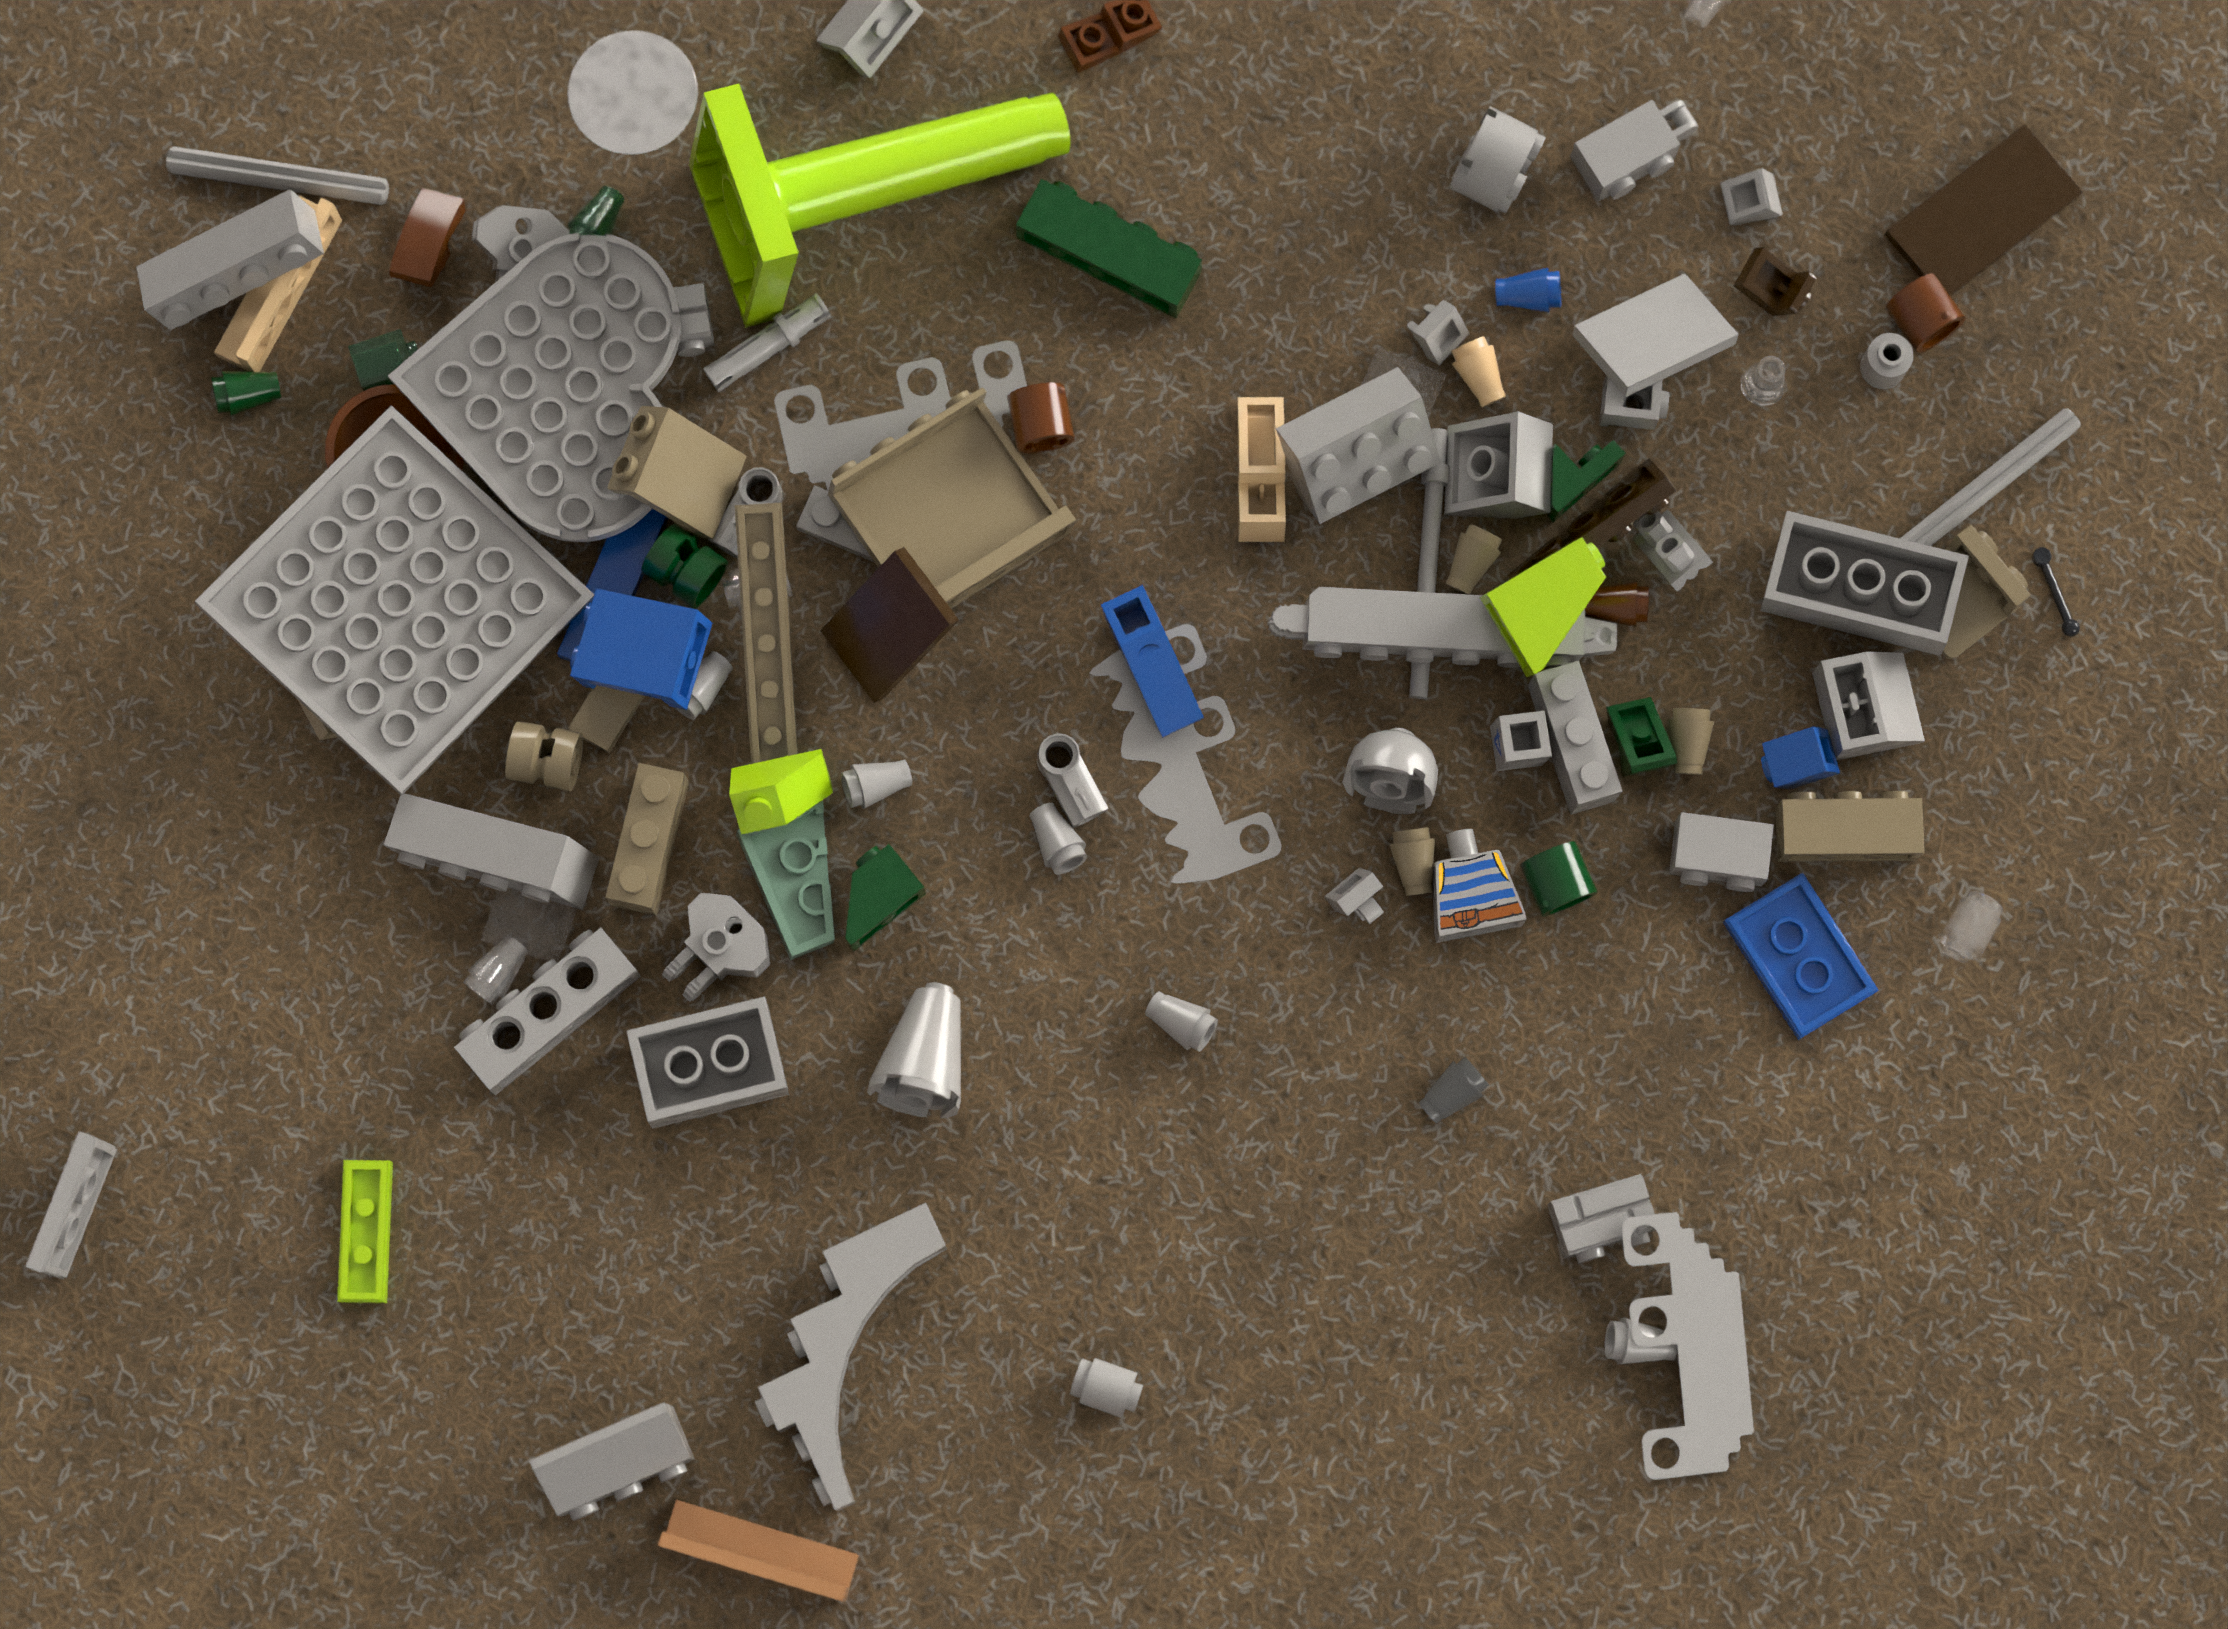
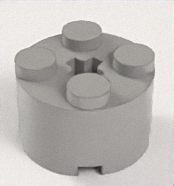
M1489 106L1480 121L1482 125L1479 131L1472 136L1448 188L1495 212L1500 210L1506 213L1512 201H1515L1526 180L1527 176L1523 174L1526 173L1531 162H1534L1546 137L1538 134L1537 129Z

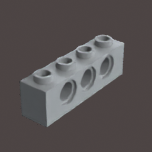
M599 928L594 933L589 929L580 934L569 945L571 952L558 963L554 959L546 962L533 974L532 978L535 981L521 993L518 989L508 993L496 1004L495 1007L498 1009V1012L485 1022L481 1019L474 1021L460 1033L459 1038L462 1041L454 1048L494 1095L501 1092L641 977L602 928ZM581 967L591 968L594 973L592 983L584 989L572 988L570 978L573 972ZM544 997L555 998L557 1009L554 1015L548 1019H537L534 1015V1007L537 1001ZM507 1027L519 1028L520 1040L518 1044L507 1050L499 1048L497 1043L499 1033Z

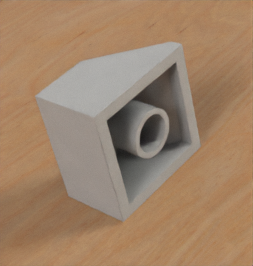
M1517 411L1448 426L1446 465H1449L1450 468L1448 485L1445 486L1444 514L1451 516L1518 519L1550 513L1552 423Z

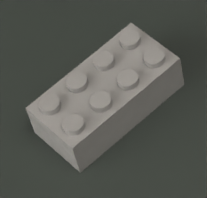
M1787 511L1760 611L1941 656L1948 641L1969 556Z

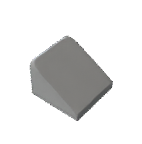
M1760 168L1720 182L1730 225L1765 220L1783 215L1774 176L1767 170Z

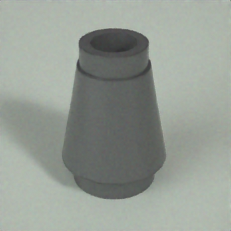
M1464 1057L1457 1064L1452 1061L1425 1094V1097L1418 1103L1437 1124L1443 1118H1447L1482 1098L1481 1092L1489 1084L1473 1064Z

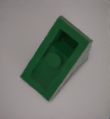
M1614 440L1603 449L1598 444L1591 448L1578 461V464L1582 467L1581 469L1573 463L1558 445H1553L1550 513H1547V516L1553 523L1621 464L1626 453Z
M1651 697L1606 707L1607 721L1620 750L1622 777L1666 768L1677 763V756Z

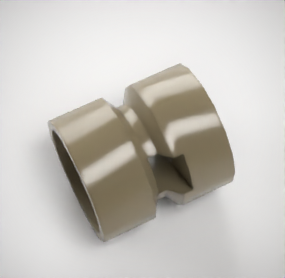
M517 721L512 730L507 750L506 779L527 784H533L537 779H542L546 787L572 791L577 781L582 759V732L556 728L550 734L546 732L543 725Z

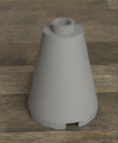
M931 982L927 983L926 987L915 990L869 1080L867 1093L869 1096L875 1091L879 1093L877 1102L901 1113L926 1118L929 1109L942 1110L940 1118H949L957 1115L961 1104V1001L953 994L951 987Z

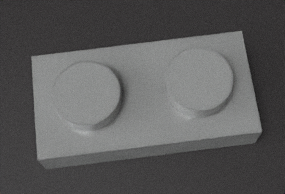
M814 485L796 525L797 530L873 561L828 496V491Z

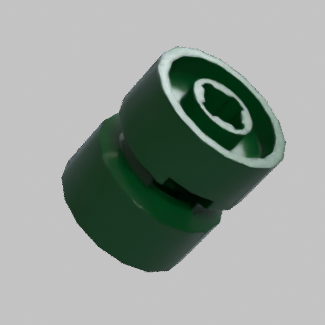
M673 524L659 536L650 548L641 566V571L663 587L669 584L673 585L672 594L693 609H696L707 600L720 583L727 570L728 561L708 546L697 548V539L677 524Z

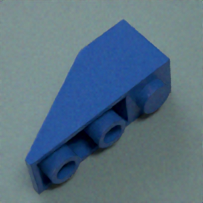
M1143 585L1101 604L1106 622L1162 738L1204 719Z

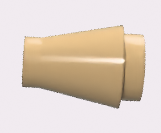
M1484 336L1451 351L1455 359L1452 365L1476 396L1481 408L1506 397L1501 383L1494 346H1488Z

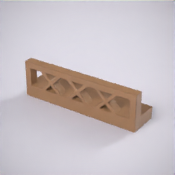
M679 1500L675 1502L667 1531L662 1532L658 1546L839 1601H846L859 1555Z

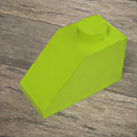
M822 749L731 768L729 795L741 835L787 825L833 793Z

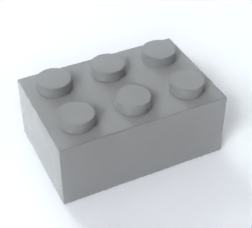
M1398 367L1276 428L1296 491L1319 524L1441 463L1422 397Z
M765 996L626 1030L647 1121L652 1129L790 1095Z

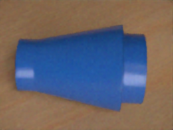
M1548 267L1508 278L1496 279L1497 306H1512L1549 313L1550 308L1561 307L1560 271H1549Z

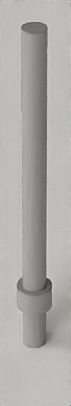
M1433 428L1431 430L1441 463L1422 472L1421 484L1425 485L1417 592H1436L1443 487L1448 485L1450 468L1449 465L1445 464L1448 431L1440 428ZM1412 662L1409 698L1427 699L1430 662Z

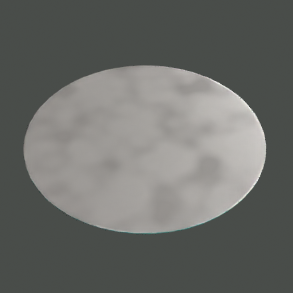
M644 31L619 32L594 43L577 61L568 85L569 107L579 129L598 146L621 154L647 153L673 141L685 129L692 118L698 94L696 76L685 54L669 40Z

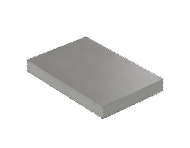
M1684 273L1576 324L1573 337L1620 392L1627 397L1736 345L1738 333Z
M78 1132L25 1267L63 1280L64 1277L67 1278L116 1154V1146L86 1133Z

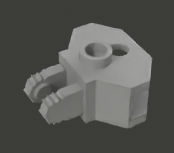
M501 205L473 222L472 241L493 261L492 270H496L495 282H497L534 249L555 238L569 235V230L548 210ZM518 219L524 220L527 225V230L524 234L518 233L515 228Z
M700 893L688 905L690 936L684 941L687 947L670 962L662 975L670 982L682 975L686 968L698 958L707 968L686 986L682 995L689 1002L694 1001L717 978L720 981L727 975L758 978L770 966L767 934L764 928L732 896ZM733 925H743L740 932L736 934L729 933Z

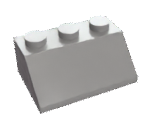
M661 1403L529 1461L556 1515L565 1516L570 1514L572 1521H575L598 1511L597 1501L614 1495L616 1501L619 1502L644 1491L641 1482L657 1475L661 1483L688 1472L685 1463L695 1458L674 1407L667 1403Z

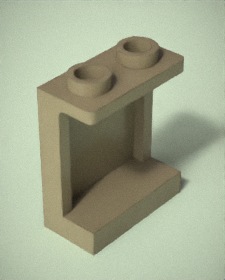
M641 406L637 415L631 421L629 435L620 456L613 465L612 476L607 488L614 493L627 494L673 520L674 524H677L694 537L714 539L747 456L670 408Z

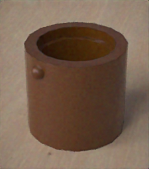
M1933 273L1926 274L1905 286L1890 299L1885 307L1918 353L1925 352L1943 342L1958 330L1966 319Z
M1055 382L1038 383L1019 388L1007 395L1018 452L1035 454L1057 450L1071 444L1075 440L1063 384Z

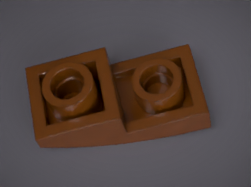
M1113 0L1103 4L1100 13L1061 27L1057 36L1077 73H1080L1144 42L1159 33L1162 25L1148 0Z
M422 188L399 237L389 269L390 277L428 287L433 286L450 257L448 241L466 212L464 198Z

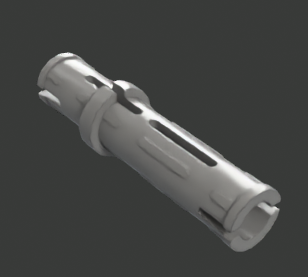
M817 293L786 314L778 313L772 317L774 322L763 330L751 336L718 360L705 366L703 370L716 390L720 393L734 381L746 375L789 345L792 348L800 343L799 338L832 318L828 308Z

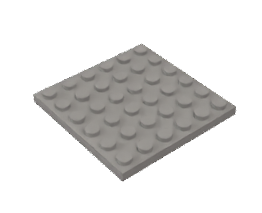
M391 405L195 600V605L394 790L402 795L593 600L594 594Z

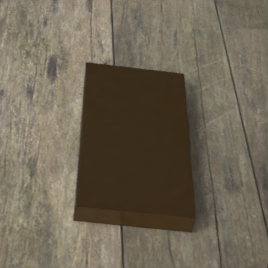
M2024 124L1887 229L1884 235L1920 277L1930 273L1935 274L1948 294L1952 296L2080 197L2083 191L2026 124Z

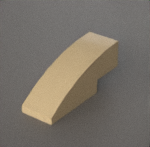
M1238 397L1239 542L1285 541V455L1276 428L1284 425V397Z

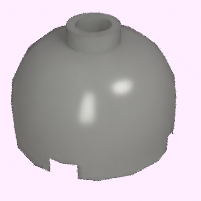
M1392 728L1371 733L1354 746L1342 783L1346 792L1352 797L1354 790L1366 796L1364 805L1394 814L1415 813L1417 805L1425 803V809L1431 806L1437 786L1438 767L1432 750L1407 729Z

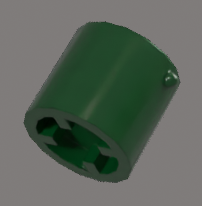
M1576 841L1567 842L1545 850L1527 859L1520 865L1542 917L1573 907L1598 893Z

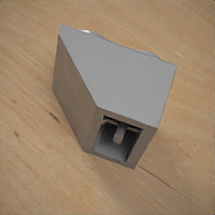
M1862 652L1823 660L1812 672L1825 728L1828 729L1836 760L1915 745L1925 741L1903 653Z

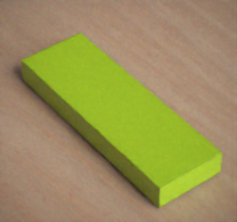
M343 1160L337 1302L387 1303L392 1161Z

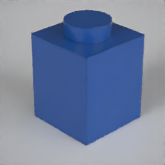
M1813 726L1762 743L1765 756L1761 758L1763 772L1770 783L1773 782L1774 788L1790 790L1840 774L1828 729Z

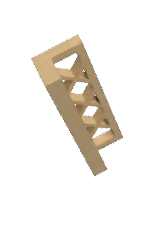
M299 196L315 210L325 253L342 222V218L333 203L321 198L319 203L316 204ZM323 255L267 282L261 287L247 292L214 351L216 356L248 372H260Z

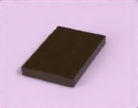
M903 547L895 550L820 631L875 703L885 698L951 630L959 619L906 548Z

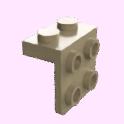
M1969 525L1960 532L1945 549L1969 556L1948 641L1942 652L1948 659H1955L2018 610L2031 596L2026 589L2028 588V583L2024 576L2015 567H2007L1996 554L1998 553V548L1992 538L1984 531L1977 532L1972 525Z

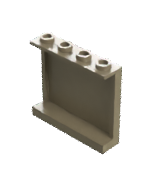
M983 387L972 394L967 390L957 394L946 403L945 407L947 409L935 417H932L930 413L921 416L908 427L909 433L896 441L893 437L882 440L871 449V456L857 464L855 460H851L840 466L832 474L833 479L828 491V496L878 568L895 550L905 547L951 609L1069 535L1076 522L1075 517L1066 505L1060 509L1056 506L985 405L984 399L987 392Z

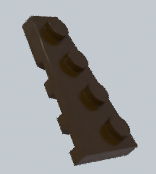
M1648 458L1637 467L1642 474L1638 479L1626 485L1623 482H1619L1606 493L1608 498L1602 509L1599 511H1584L1571 522L1572 524L1567 529L1569 533L1567 538L1563 541L1560 537L1550 539L1508 574L1509 578L1515 577L1583 537L1586 544L1592 542L1597 548L1606 541L1610 543L1618 541L1629 533L1632 529L1631 523L1645 513L1648 516L1653 515L1663 509L1670 501L1669 496L1676 492V489L1665 474Z

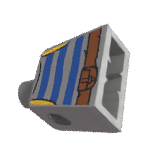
M1463 829L1446 834L1451 859L1435 862L1433 866V908L1436 943L1523 926L1526 921V914L1501 852L1499 850L1478 853L1473 829Z

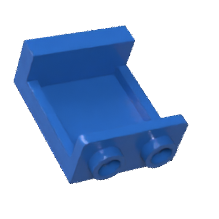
M596 588L593 601L587 605L584 612L583 622L585 628L580 644L574 648L571 655L570 667L572 671L570 676L586 688L595 689L596 685L661 699L670 707L687 710L713 623L697 609Z

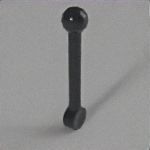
M2040 547L2033 553L2032 561L2036 566L2041 567L2063 620L2062 632L2069 637L2075 636L2080 631V625L2076 620L2072 619L2050 567L2051 552L2047 548Z

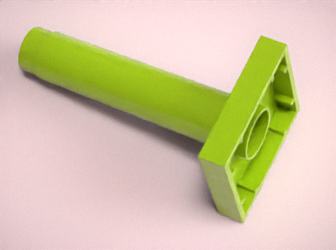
M735 84L703 93L689 167L746 328L772 321V317L782 312L799 253L792 235L793 232L1038 165L1045 160L1068 154L1071 144L1064 109L1057 96L1051 92L1032 98L1023 97L767 162L740 84Z

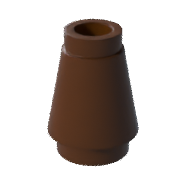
M1638 581L1599 587L1585 607V616H1592V618L1636 627V622L1648 623L1649 586H1638Z

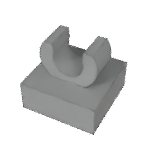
M1442 300L1437 306L1426 304L1423 309L1427 317L1419 325L1413 321L1407 324L1426 357L1439 366L1452 353L1451 351L1456 349L1470 334L1456 307L1445 300Z
M1358 868L1324 896L1336 912L1349 916L1354 911L1362 921L1366 920L1368 924H1371L1384 913L1379 904L1372 898L1383 885L1373 872Z

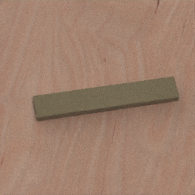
M782 503L735 505L751 764L798 754Z

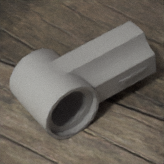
M762 467L752 468L741 477L738 485L739 489L723 514L714 539H708L710 543L737 559L735 505L782 503L783 490L776 475ZM759 482H766L773 486L771 496L763 502H756L749 498L750 489Z
M1060 733L1050 735L1043 740L1037 754V766L1049 782L1072 828L1083 825L1108 811V806L1080 756V750L1076 741L1072 737ZM1052 747H1062L1069 752L1071 762L1066 767L1055 768L1047 762L1046 752Z

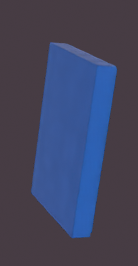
M1803 873L1723 921L1728 932L1798 1040L1879 991Z

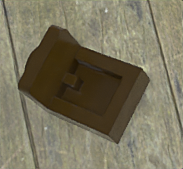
M1765 247L1754 248L1733 286L1770 315L1796 314L1808 303L1811 297L1810 289L1816 280V276L1810 271L1795 272Z

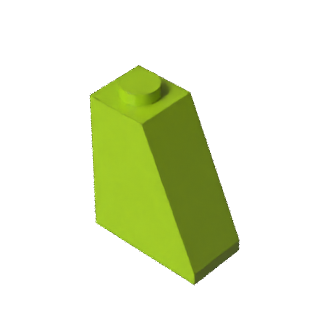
M1583 537L1571 542L1479 597L1526 677L1535 675L1544 669L1606 578L1601 569L1605 567L1601 553L1592 542L1586 544Z

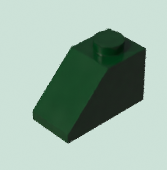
M890 844L881 851L877 846L871 848L855 863L858 869L852 874L845 935L847 944L853 952L926 894L923 884Z

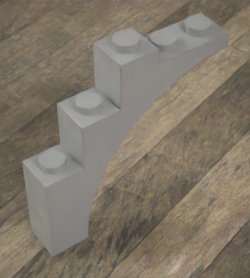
M926 1203L822 1251L827 1262L819 1266L830 1291L839 1288L842 1295L790 1319L795 1330L787 1333L793 1349L798 1359L807 1356L810 1363L758 1387L762 1398L756 1400L755 1403L766 1427L775 1424L777 1431L783 1432L797 1426L800 1433L792 1436L803 1462L812 1459L819 1477L812 1480L823 1506L832 1503L836 1511L855 1503L843 1469L838 1434L840 1392L849 1357L865 1323L886 1295L915 1268L947 1250Z

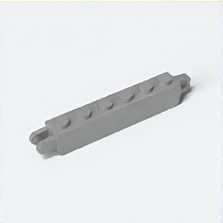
M1318 587L1309 595L1304 605L1290 604V606H1287L1285 604L1284 606L1280 605L1279 608L1276 607L1267 623L1269 626L1268 630L1275 637L1303 640L1302 650H1314V656L1320 658H1339L1342 656V652H1358L1361 659L1372 661L1388 659V654L1406 655V661L1413 663L1433 662L1435 656L1452 657V663L1457 665L1479 664V659L1497 660V665L1501 667H1520L1479 598L1483 595ZM1584 609L1544 668L1552 669L1578 661L1585 656L1613 654L1617 646V624L1585 617Z

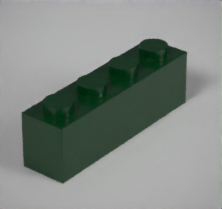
M1041 179L1016 223L1017 239L1177 319L1201 274L1202 259L1197 257L1198 253L1182 242L1175 241L1171 244L1157 237L1158 233L1145 223L1134 221L1131 224L1117 217L1118 213L1103 202L1094 201L1091 204L1077 197L1078 193L1063 182L1054 181L1051 184Z

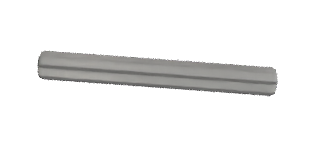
M174 146L169 148L166 158V168L174 174L280 190L291 189L293 192L379 205L386 203L389 193L387 180L380 177Z
M2067 408L2061 410L1900 539L1932 546L2076 432L2081 425L2079 419L2071 410Z

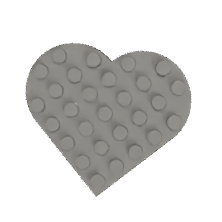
M579 233L569 234L548 241L530 252L390 373L388 377L521 522L540 534L558 540L570 542L601 540L617 535L632 527L652 509L630 495L612 492L607 486L612 476L613 465L620 456L629 435L631 421L637 415L641 406L662 407L652 390L666 375L677 353L681 334L680 309L675 291L666 273L643 249L625 239L608 234L607 237L598 235L580 236Z

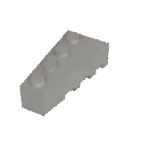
M405 793L400 795L384 842L385 847L399 854L397 862L423 870L427 863L439 867L438 872L454 879L465 881L467 875L480 879V884L495 890L506 892L507 888L520 891L521 895L545 903H548L550 900L583 910L599 861L598 856L566 835Z

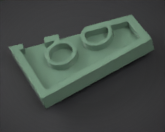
M823 800L787 825L742 835L740 829H738L736 833L790 960L828 946L835 940L831 888L828 877V853L824 829Z

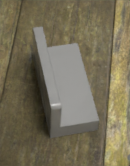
M847 0L819 35L817 42L824 48L840 52L860 75L871 78L924 9L916 0Z

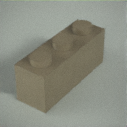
M638 763L605 897L611 906L657 916L689 786V781L684 772Z
M1857 791L1837 792L1834 794V799H1816V793L1793 792L1788 794V799H1782L1775 807L1777 862L1916 861L1925 853L1922 798H1908V792L1887 791L1880 793V798L1862 799V793Z

